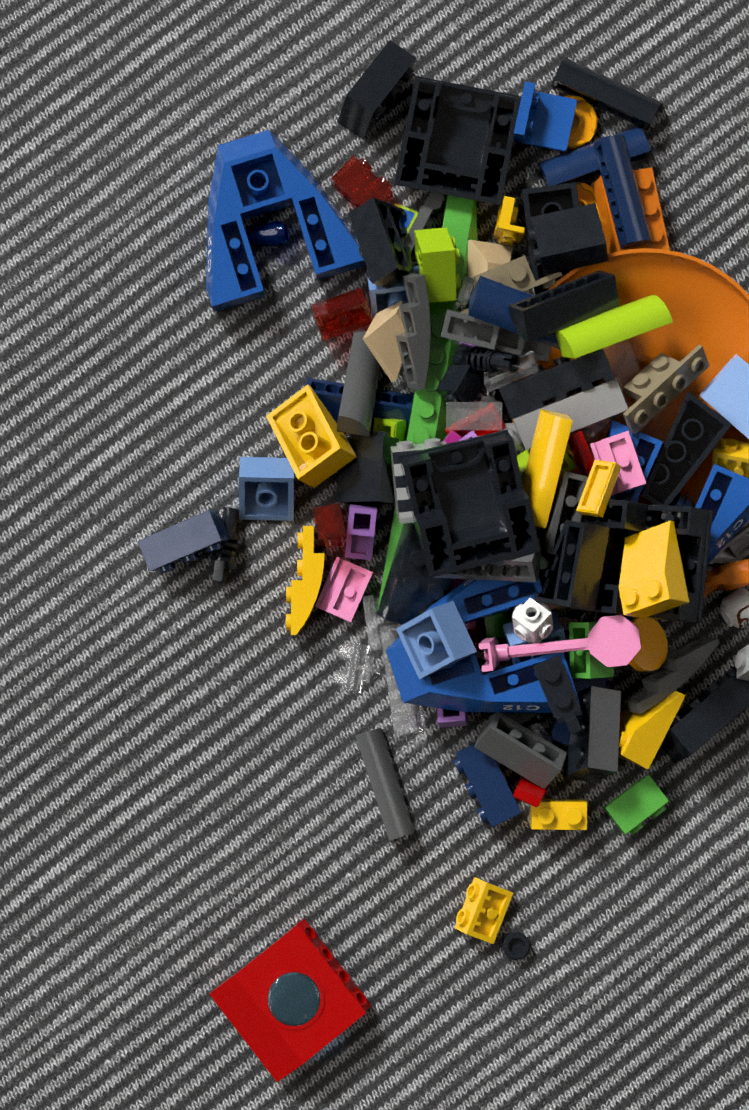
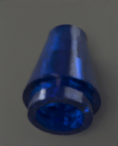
M276 220L248 229L247 231L250 245L282 247V244L288 243L286 222Z

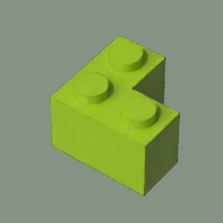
M447 227L414 230L415 256L419 265V274L425 276L429 303L457 300L456 290L461 289L459 273H456V265H460L459 249L456 248L455 238L450 237Z

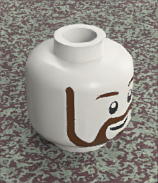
M740 588L723 598L722 607L719 610L728 626L741 629L749 625V591Z

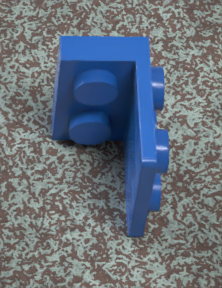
M525 81L514 129V142L566 152L577 100L535 91L536 83Z

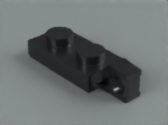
M556 656L533 666L554 719L556 718L558 724L565 722L570 735L582 731L577 717L582 715L581 706L560 657Z

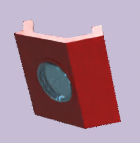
M305 918L209 994L276 1082L303 1065L366 1014V1011L372 1006L365 994L356 986L348 972L339 964L330 949L325 946Z

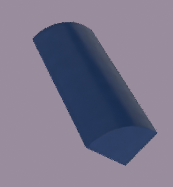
M639 126L615 134L625 136L631 162L649 156L651 148ZM596 142L538 162L537 165L545 186L577 183L601 174L593 146Z
M613 135L602 137L593 146L620 249L652 243L625 136Z
M480 276L470 296L468 315L518 334L512 323L508 306L533 295ZM555 332L536 339L538 342L560 349Z
M307 378L306 385L312 387L338 424L344 383ZM377 389L370 430L373 431L374 418L406 420L408 433L414 395Z

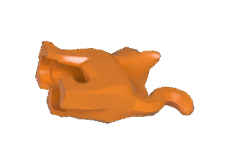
M749 559L723 564L711 571L707 570L704 599L715 590L728 591L749 585Z

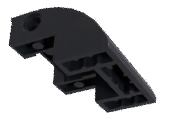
M416 76L394 185L501 205L514 139V129L522 96Z
M508 430L399 455L414 525L430 578L540 552L530 498L523 489L514 440Z
M609 500L603 518L582 515L583 523L610 527L596 610L591 611L572 608V610L614 615L622 614L626 616L623 614L619 593L625 538L665 522L674 521L689 603L646 618L701 623L713 511L690 506L648 505L628 500Z

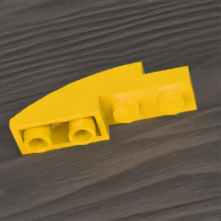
M303 526V533H298V549H303V560H297V576H302V580H291V587H286V603H291V614H286V630H291V636H298L313 612L322 585L325 553H314V526Z

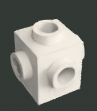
M529 598L524 604H519L512 614L515 634L530 644L540 643L553 630L552 611L543 602L537 603L532 598Z

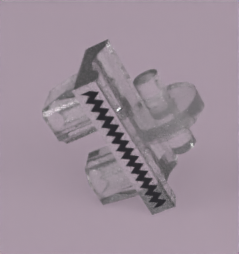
M354 641L353 644L340 645L339 659L349 661L347 671L336 670L333 679L334 684L344 687L346 691L361 694L362 684H370L371 674H380V669L373 667L375 657L368 656L370 645Z

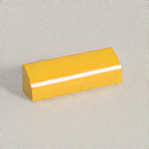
M540 409L522 484L524 491L530 498L535 526L546 528L573 420L566 414Z

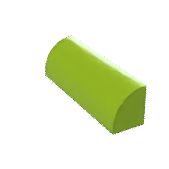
M650 295L556 331L555 334L562 357L575 359L670 324L673 320L665 303L658 296Z

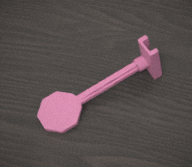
M621 614L602 616L588 633L587 638L509 646L508 644L498 645L496 637H488L479 643V649H484L485 660H487L481 666L482 672L493 671L500 664L499 661H508L512 657L589 650L590 654L605 666L615 667L628 665L641 649L639 628Z

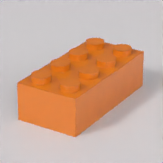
M652 167L634 170L652 243L620 249L602 176L593 183L600 221L606 240L607 253L640 248L670 250Z

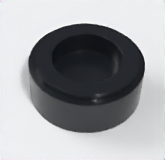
M509 933L503 940V951L510 959L521 960L530 951V941L523 933Z

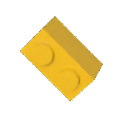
M542 799L539 807L536 808L530 805V828L537 830H587V802L585 799Z

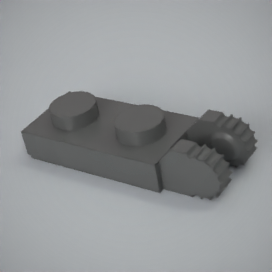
M429 193L430 196L427 197L404 241L405 246L410 247L411 256L416 257L414 230L431 229L435 220L431 216L440 212L445 198L444 194Z

